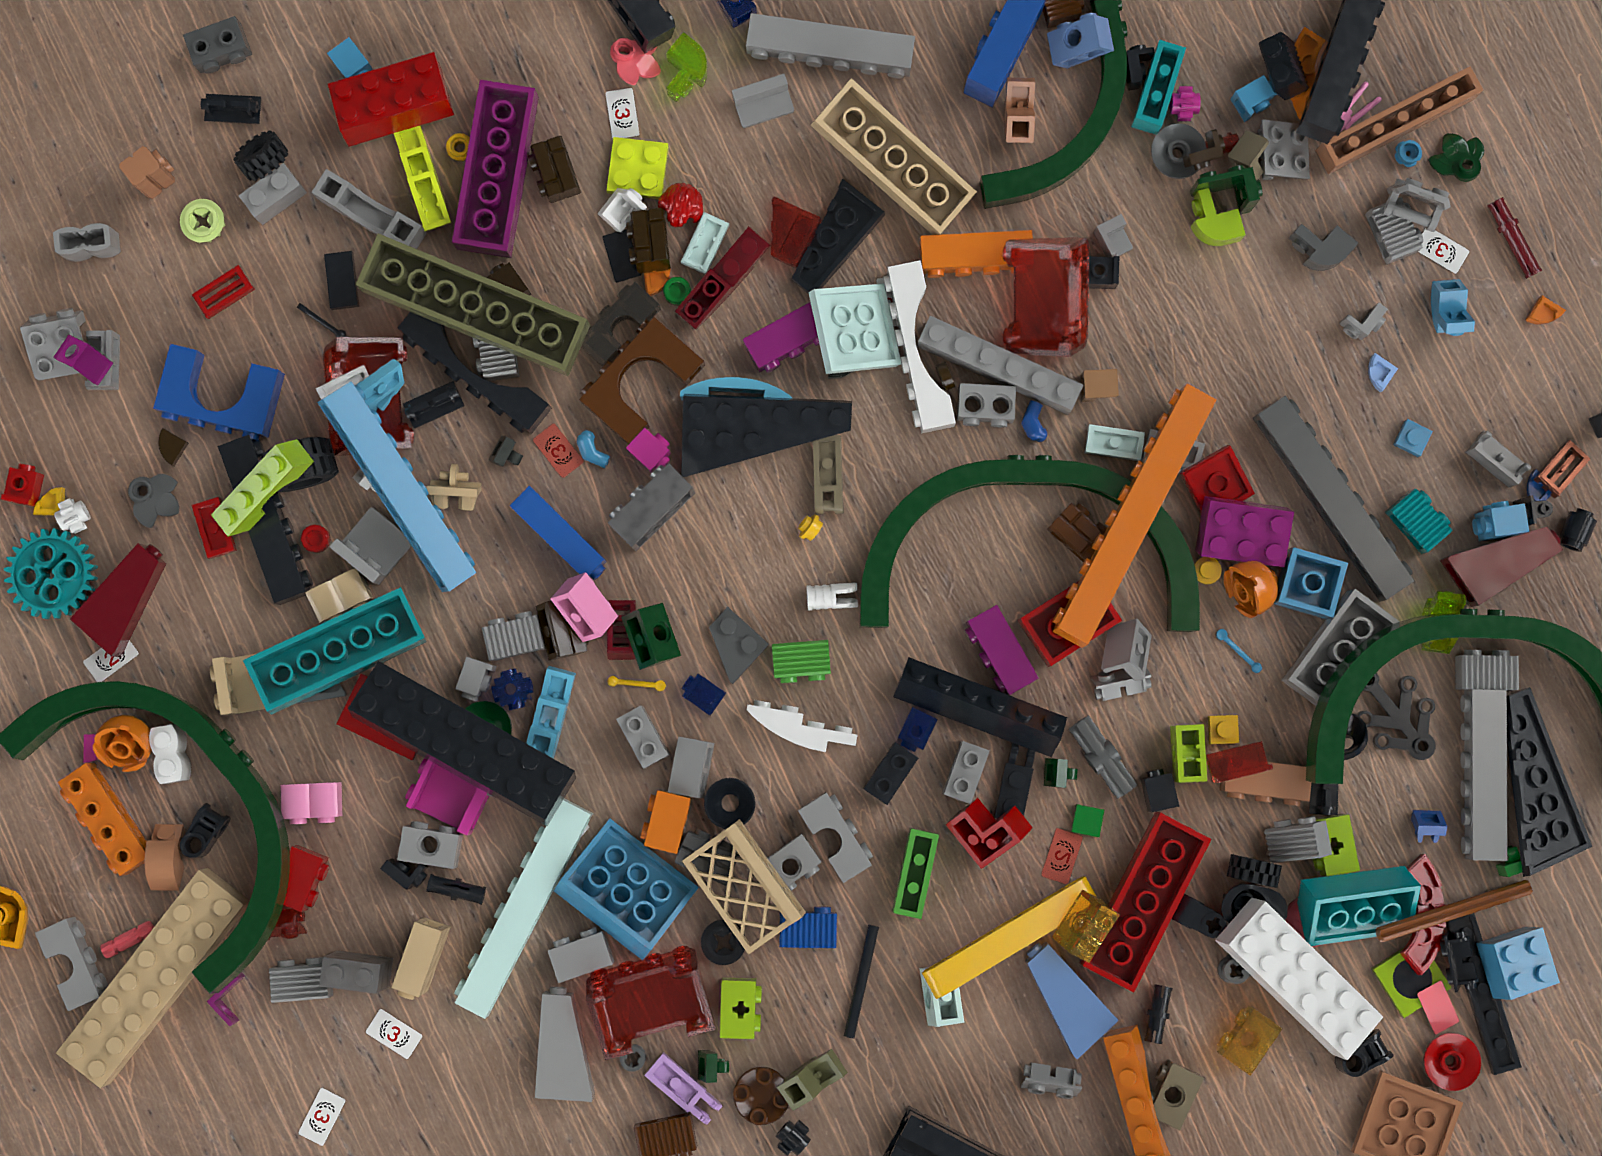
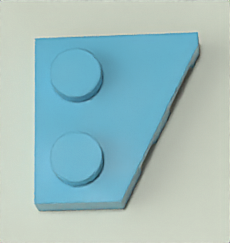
M395 359L381 366L377 371L357 384L363 390L366 396L364 401L370 410L374 409L376 411L379 408L384 411L392 397L404 385L401 364Z

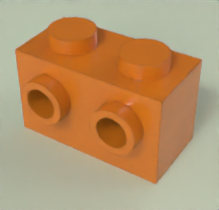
M657 790L656 795L651 794L647 811L652 812L650 822H644L641 839H645L644 846L678 854L692 797Z

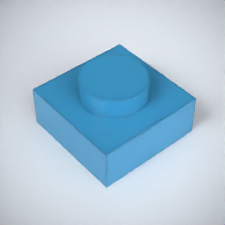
M1407 419L1404 421L1393 445L1416 457H1420L1433 431Z

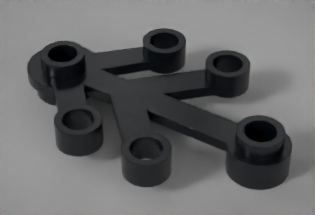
M1376 673L1372 677V683L1366 685L1363 691H1369L1389 716L1372 715L1369 711H1360L1356 715L1361 717L1362 714H1366L1369 721L1366 727L1377 726L1400 729L1407 739L1391 738L1387 733H1378L1373 737L1374 747L1379 750H1386L1388 748L1407 750L1410 756L1417 760L1430 758L1436 749L1435 740L1429 735L1430 714L1435 710V702L1430 698H1421L1417 701L1416 709L1419 712L1416 731L1410 723L1412 692L1417 688V680L1413 676H1403L1398 682L1400 689L1398 708L1378 684L1379 676ZM1406 679L1412 682V687L1409 690L1404 687ZM1424 701L1430 704V709L1427 712L1423 711L1421 707ZM1381 736H1384L1387 741L1383 747L1378 744V739ZM1420 741H1424L1426 743V749L1424 751H1420L1418 749V743Z

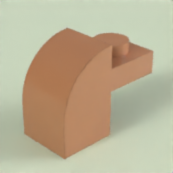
M1007 78L1006 98L1004 101V135L1007 143H1034L1035 78Z
M155 824L152 839L147 840L145 848V874L150 890L179 891L184 872V864L180 856V842L185 835L183 824Z

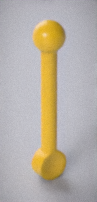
M610 676L607 680L608 685L611 687H615L618 684L655 688L657 691H663L666 688V684L662 680H658L655 683L618 679L616 676Z

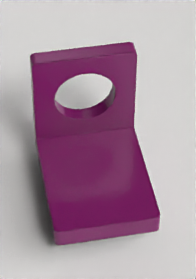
M70 334L53 357L73 367L95 385L100 384L113 365L111 360L90 344ZM71 345H76L75 352L71 356L65 357L66 350Z
M242 972L223 990L215 993L206 1001L229 1026L236 1024L239 1018L221 999L245 977Z

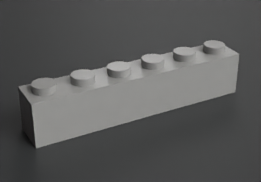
M751 13L746 51L747 54H751V57L760 60L772 57L778 58L783 63L801 61L806 62V65L811 67H821L823 64L833 66L834 69L839 71H848L849 68L859 69L861 73L875 75L877 72L888 73L889 77L901 79L904 76L910 77L915 36Z
M929 316L918 340L917 347L1000 385L1016 386V392L1067 415L1072 411L1083 387V384L932 316Z
M1464 690V695L1460 699V708L1464 712V723L1461 724L1460 728L1461 739L1464 740V752L1461 753L1460 757L1461 767L1464 769V780L1461 781L1460 786L1461 795L1464 797L1461 823L1465 825V837L1461 838V851L1465 854V859L1507 861L1506 690Z

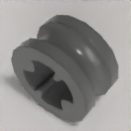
M637 1044L627 1045L620 1055V1063L627 1071L634 1072L639 1070L646 1061L645 1050ZM634 1050L633 1054L636 1051L640 1054L637 1065H632L633 1062L627 1063L628 1051Z

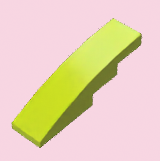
M421 125L394 133L407 175V181L424 231L427 232L451 224L443 192Z

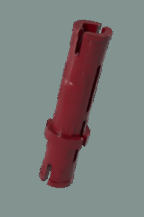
M1504 197L1487 205L1499 226L1497 231L1505 237L1525 278L1527 279L1542 271L1517 225L1519 223L1518 219L1513 218L1504 201Z

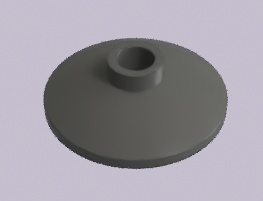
M1178 123L1168 125L1158 132L1152 142L1151 156L1154 165L1162 174L1174 179H1184L1194 175L1199 170L1195 171L1194 166L1185 168L1182 157L1207 148L1204 138L1195 128ZM1177 149L1181 152L1182 156L1175 158L1172 151Z

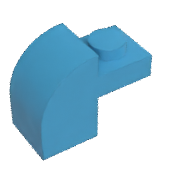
M1460 279L1432 281L1431 311L1433 325L1437 333L1460 336L1464 332H1474L1475 321L1466 310L1468 289Z

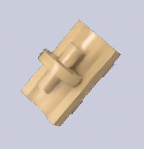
M451 464L450 472L440 471V480H431L430 485H427L426 489L429 495H431L432 505H437L439 509L449 507V496H459V509L471 511L475 508L477 496L481 492V483L462 482L468 481L469 473L459 472L458 464Z

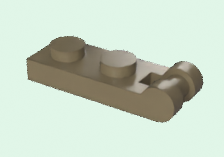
M834 435L813 441L816 515L824 514L827 511H835V514H844L841 435ZM834 492V500H824V493Z

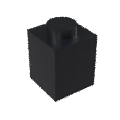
M1163 769L1146 772L1147 777L1140 779L1147 812L1152 813L1180 807L1172 773H1164Z

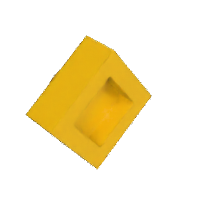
M1238 715L1208 716L1209 744L1239 743Z

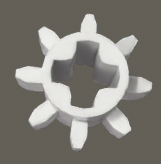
M68 498L58 503L60 510L55 512L54 515L63 531L70 529L71 533L76 534L87 528L85 521L90 520L91 517L81 500L75 503L74 499Z

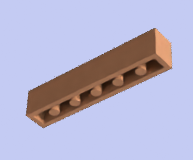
M1470 66L1341 132L1339 136H1333L1328 145L1321 143L1315 151L1329 175L1473 101L1484 90Z

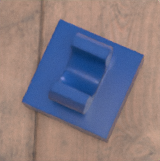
M1412 811L1411 821L1415 828L1418 842L1423 841L1424 835H1431L1433 843L1438 842L1439 836H1446L1448 826L1441 811Z

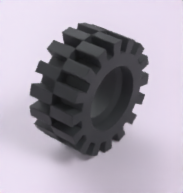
M268 130L267 133L265 131L261 132L260 136L258 134L253 136L251 141L250 139L247 140L246 145H242L239 148L240 151L235 153L236 157L233 160L248 180L257 181L258 178H265V174L270 175L273 173L272 170L274 168L278 169L280 167L279 163H284L285 157L288 156V149L274 131Z
M1231 854L1226 876L1278 888L1282 865Z

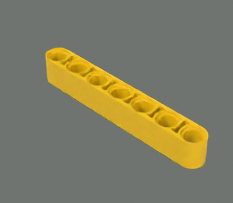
M1086 876L1080 877L925 969L922 975L934 997L938 999L1099 902V899Z

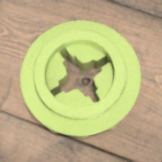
M197 199L187 204L180 216V226L185 236L199 244L201 242L211 243L213 239L220 236L225 226L224 213L215 202L208 199ZM197 214L203 218L208 215L207 221L211 227L208 228L202 225L198 228L199 221H197L195 215Z

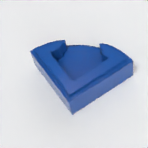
M1535 469L1527 481V496L1533 495L1534 501L1547 500L1552 492L1549 489L1545 491L1542 488L1543 484L1541 482L1537 483L1533 480L1539 474V471Z

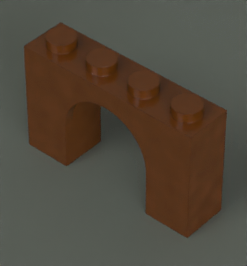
M655 317L650 322L645 320L636 330L638 335L632 342L627 340L619 348L617 353L620 355L613 363L608 361L600 369L599 374L601 376L595 383L590 381L580 392L582 395L579 399L580 402L628 445L644 428L648 430L650 426L621 397L620 384L625 372L638 362L654 361L665 366L687 386L705 366L703 359Z

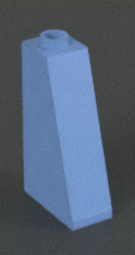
M1038 942L1026 953L1029 957L1025 962L1069 1051L1078 1059L1119 1020L1047 942H1044L1042 945Z

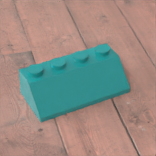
M1405 866L1301 880L1297 905L1305 941L1311 946L1377 937L1375 933L1376 928L1415 915L1421 885Z

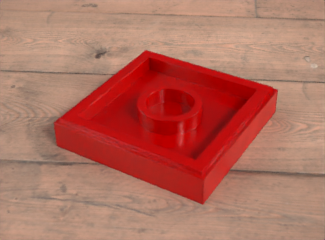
M1230 445L1222 447L1180 472L1200 513L1202 512L1204 496L1244 501L1255 494Z

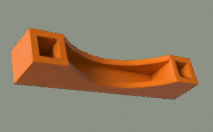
M1138 1025L1110 1030L1103 1039L1135 1156H1171L1156 1116L1148 1081L1145 1050Z

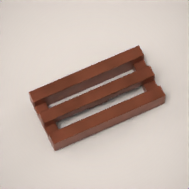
M1568 440L1533 480L1537 483L1541 482L1543 484L1542 488L1545 491L1549 489L1552 492L1550 495L1555 499L1564 491L1590 458L1571 440ZM1570 449L1572 451L1571 454L1553 475L1547 478L1546 476ZM1578 456L1580 458L1578 463L1561 483L1556 486L1554 482Z

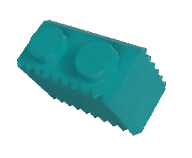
M1415 488L1408 491L1385 513L1421 554H1425L1453 530L1449 527L1451 522L1448 517L1441 511L1437 512L1430 505L1432 503L1431 498L1424 491H1418Z

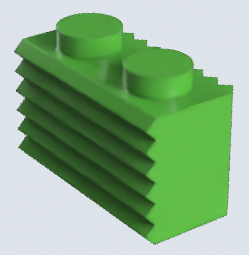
M828 640L772 644L774 678H780L781 683L797 682V677L808 676L809 681L825 680V675L831 674Z

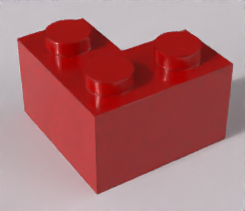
M976 798L971 804L961 809L946 824L981 869L1018 844L1033 828L1016 806L995 819L979 798Z

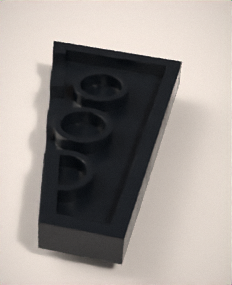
M844 179L840 182L839 189L834 199L831 200L822 223L818 225L810 246L807 247L792 276V281L808 294L814 289H822L885 216V211Z

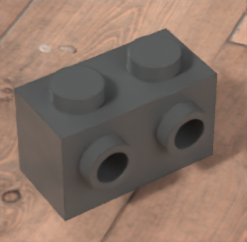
M235 16L183 35L193 65L200 73H214L223 65L229 63L238 64L245 61L246 57L253 55L242 24Z

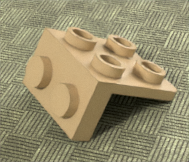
M255 654L212 659L213 666H210V677L213 683L216 682L217 693L214 694V703L216 709L220 710V715H234L265 709L243 662L244 659Z

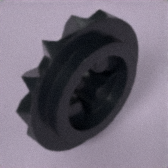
M724 920L712 922L702 934V951L706 958L715 964H732L745 951ZM731 932L729 944L734 950L723 947L716 952L719 941L714 934L724 937Z

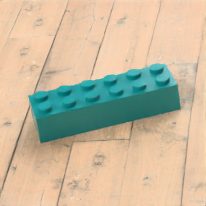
M400 587L246 658L243 662L266 711L272 715L375 667L378 661L382 663L427 641Z

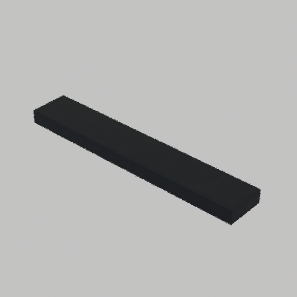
M1475 913L1447 921L1446 926L1450 932V937H1454V932L1465 930L1466 935L1470 937L1473 956L1462 959L1463 962L1474 961L1478 982H1476L1477 988L1466 989L1491 1074L1497 1075L1521 1068L1522 1066L1502 1001L1492 997L1476 943L1483 941Z

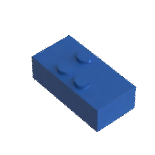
M1007 0L1001 12L996 10L989 26L993 27L989 36L983 35L976 49L977 53L974 57L976 61L967 77L964 94L993 108L1042 14L1046 0Z

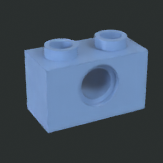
M1096 13L1084 14L1080 16V20L1073 23H1061L1056 26V30L1047 33L1054 66L1068 69L1114 51L1108 18L1097 16Z

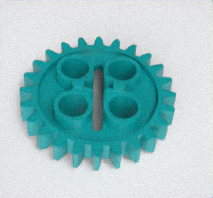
M56 528L52 529L51 534L47 529H41L40 536L35 532H30L31 541L21 538L20 541L23 547L13 546L12 549L16 556L6 558L13 563L12 567L4 568V571L11 573V577L4 579V582L13 585L7 590V593L17 594L12 602L16 604L24 602L21 610L28 612L31 609V616L38 617L41 613L42 619H50L52 614L55 619H61L62 612L65 615L71 616V607L79 609L81 606L79 601H86L89 598L85 594L86 591H95V588L89 585L90 581L98 580V577L91 575V571L97 569L98 566L89 563L95 555L85 554L89 545H79L81 538L78 536L71 538V532L64 531L61 534L60 530ZM47 548H51L53 551V556L49 561L44 559V552ZM66 553V558L62 560L63 554ZM73 563L75 573L69 578L66 574V569ZM49 569H52V574H54L52 579L48 573ZM34 570L36 579L32 584H29L27 575L30 571ZM56 586L59 593L57 598L52 601L49 592ZM40 588L39 594L37 595L36 590Z

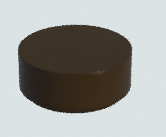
M946 362L936 365L935 368L944 390L948 391L955 388L956 386Z

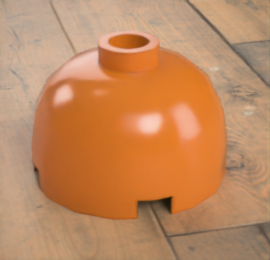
M1258 561L1239 562L1225 571L1224 586L1229 598L1234 596L1238 602L1235 608L1245 617L1253 618L1264 613L1276 601L1278 596L1277 575L1263 563Z
M119 715L112 717L104 722L94 737L93 751L97 758L110 768H113L115 765L123 767V772L136 771L145 765L152 752L149 743L150 729L142 720L134 716Z

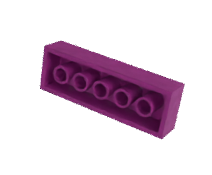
M480 80L452 238V244L457 250L512 258L528 155L539 100L535 88Z

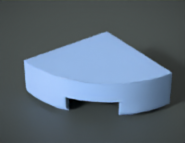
M1374 353L1369 361L1368 374L1373 386L1381 393L1398 368Z

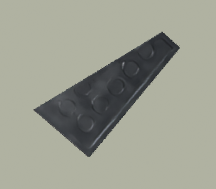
M684 394L681 476H691L851 431L852 401Z
M1530 687L1506 696L1507 744L1523 877L1531 876L1593 847Z

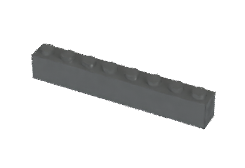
M1285 395L1253 417V420L1379 602L1388 600L1414 582L1411 577L1413 574L1411 568L1405 561H1400L1395 554L1397 550L1393 542L1388 537L1384 538L1379 531L1380 524L1372 514L1368 515L1363 508L1364 501L1356 491L1352 492L1347 485L1348 478L1340 468L1336 469L1331 462L1332 455L1324 445L1320 446L1315 439L1316 432L1308 422L1304 423L1299 416L1300 409L1292 399L1288 400Z

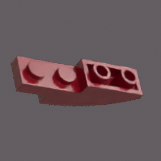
M748 226L716 266L705 274L675 312L697 330L755 268L756 262L771 245Z

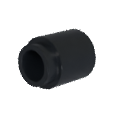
M1577 508L1576 512L1570 511L1560 534V538H1562L1560 545L1573 551L1582 552L1583 547H1587L1597 520L1593 518L1594 514Z

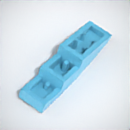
M548 666L526 744L554 759L576 673Z

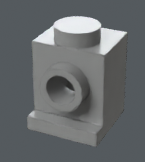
M466 657L456 686L457 690L463 691L461 697L477 702L482 692L486 693L489 689L492 679L491 676H488L489 671L495 672L497 666Z

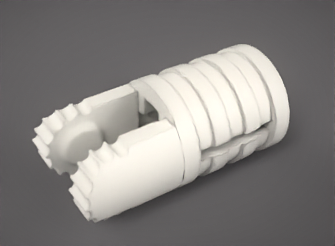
M838 583L822 586L807 585L808 611L812 609L858 607V600L855 598L836 599V594L857 591V583Z

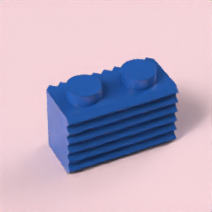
M815 906L814 912L806 911L801 919L780 932L779 947L836 948L837 912H831V907ZM780 913V924H781V923H783V922L786 921V920H785V918L783 917V915Z

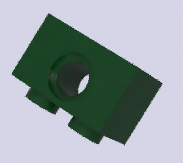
M663 603L641 608L621 617L639 670L662 664L681 656Z

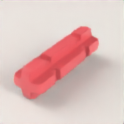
M151 921L144 922L138 925V928L135 927L115 937L114 941L111 940L102 944L100 949L103 956L111 958L118 954L119 951H124L143 941L154 928V925Z

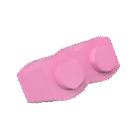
M342 783L281 785V813L283 819H289L290 824H307V818H318V823L335 822V817L342 816Z

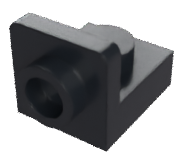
M1136 45L1126 51V82L1128 91L1139 89L1143 80L1146 79L1145 65L1140 62L1152 59L1155 53L1154 47L1146 48V45Z
M391 858L386 860L380 869L408 890L413 886L418 888L427 877L425 870L428 868V865L420 864L411 874L409 872L411 867L407 863L397 859L395 861Z

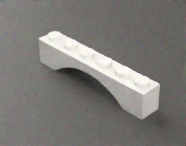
M921 260L890 266L887 269V276H883L886 293L891 292L893 302L889 303L892 320L897 319L899 329L895 330L897 345L903 346L905 356L900 357L903 373H908L910 383L906 384L909 400L915 401L916 410L912 411L915 428L920 427L922 434L954 427L956 421L950 395L942 390L929 376L921 362L916 347L915 318L919 303L926 291Z

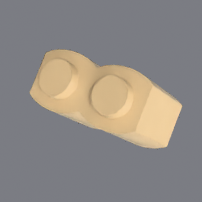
M355 568L305 592L319 623L329 621L374 600L363 575Z

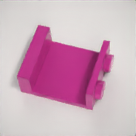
M424 758L418 769V773L421 774L417 784H411L405 796V799L408 800L406 807L410 809L415 808L457 828V831L464 835H471L489 798L488 793Z

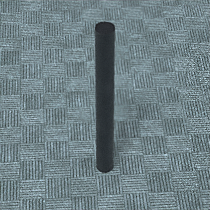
M868 924L843 1035L847 1038L854 1039L879 931V927Z

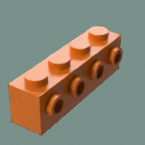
M85 763L58 781L61 787V796L68 804L71 803L77 811L75 813L77 820L83 827L87 826L93 835L91 836L92 843L98 850H103L108 858L106 863L113 873H118L119 876L128 875L145 864L147 840L95 763Z

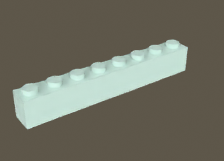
M564 798L546 828L542 826L539 828L533 840L537 843L533 853L528 851L520 865V867L524 868L520 878L514 877L507 890L511 894L507 903L501 902L494 915V918L498 919L494 928H488L481 940L484 947L480 955L474 954L468 965V969L471 972L467 980L462 978L454 994L458 995L455 1004L484 1019L489 1016L593 815L592 812Z

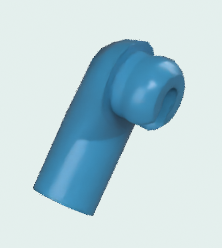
M589 430L582 431L581 435L577 437V446L582 458L605 469L610 456L596 450L593 432Z

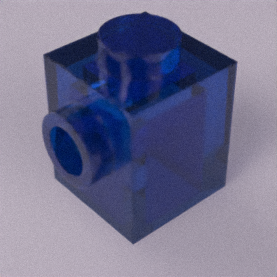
M911 707L897 736L898 739L902 740L900 746L912 752H916L917 748L924 750L938 719Z

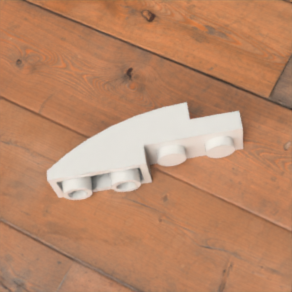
M754 700V705H747V711L770 731L795 744L826 752L828 741L856 746L857 735L852 734V728L836 725L835 731L824 729L825 723L808 721L807 726L802 725L803 714L798 713L799 707L782 705L781 710L770 708V702Z

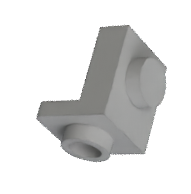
M1378 303L1372 307L1361 323L1351 315H1347L1342 319L1340 325L1344 327L1343 331L1353 339L1359 338L1362 340L1371 331L1376 333L1386 321L1382 316L1388 309L1381 303Z

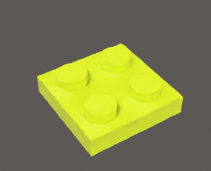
M613 137L607 193L613 194L617 188L628 190L632 188L642 198L659 199L663 194L669 149L668 143Z

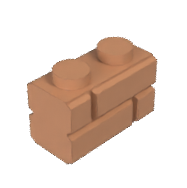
M142 146L133 153V157L129 156L119 164V168L132 185L151 199L162 192V188L166 189L175 182V177L171 173L175 169L156 149L151 152L147 147Z

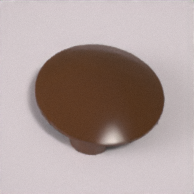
M755 1067L746 1071L738 1079L733 1091L735 1107L739 1114L754 1125H766L780 1119L789 1106L777 1088L785 1078L776 1070L768 1067Z

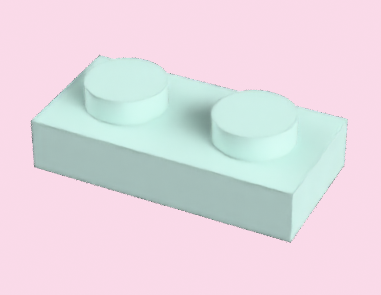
M1089 424L1084 453L1140 461L1145 432Z

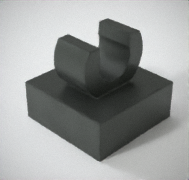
M501 436L489 461L499 466H504L506 460L514 465H519L523 455L512 450L516 443L514 440Z

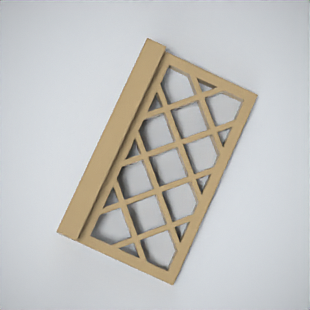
M740 819L682 860L748 955L792 923L801 919L806 913ZM724 837H727L733 845L732 857L716 854L718 842ZM713 846L712 853L705 852ZM737 852L741 856V858L736 857ZM699 855L711 857L709 873L698 871L692 860ZM715 858L731 861L729 876L713 874ZM735 862L744 863L750 869L748 880L733 877ZM753 875L756 877V879L758 880V882H757V881H752V880H753ZM703 877H708V882ZM712 878L728 881L726 896L717 895L712 891ZM732 882L748 884L745 900L730 897ZM752 885L763 887L766 891L765 903L750 901ZM770 898L775 905L769 904ZM719 900L725 901L724 906ZM729 902L745 904L742 919L732 918L727 912ZM749 905L764 908L762 923L746 920ZM768 909L780 911L786 921L779 926L766 924ZM736 923L741 924V930ZM746 925L761 928L760 939L752 945L744 936ZM765 929L772 930L764 936Z

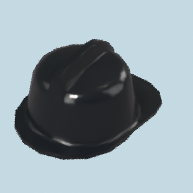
M1238 884L1233 886L1226 894H1223L1221 910L1224 919L1228 923L1235 918L1251 898L1266 901L1284 920L1287 918L1288 906L1286 900L1280 893L1272 889L1252 884Z

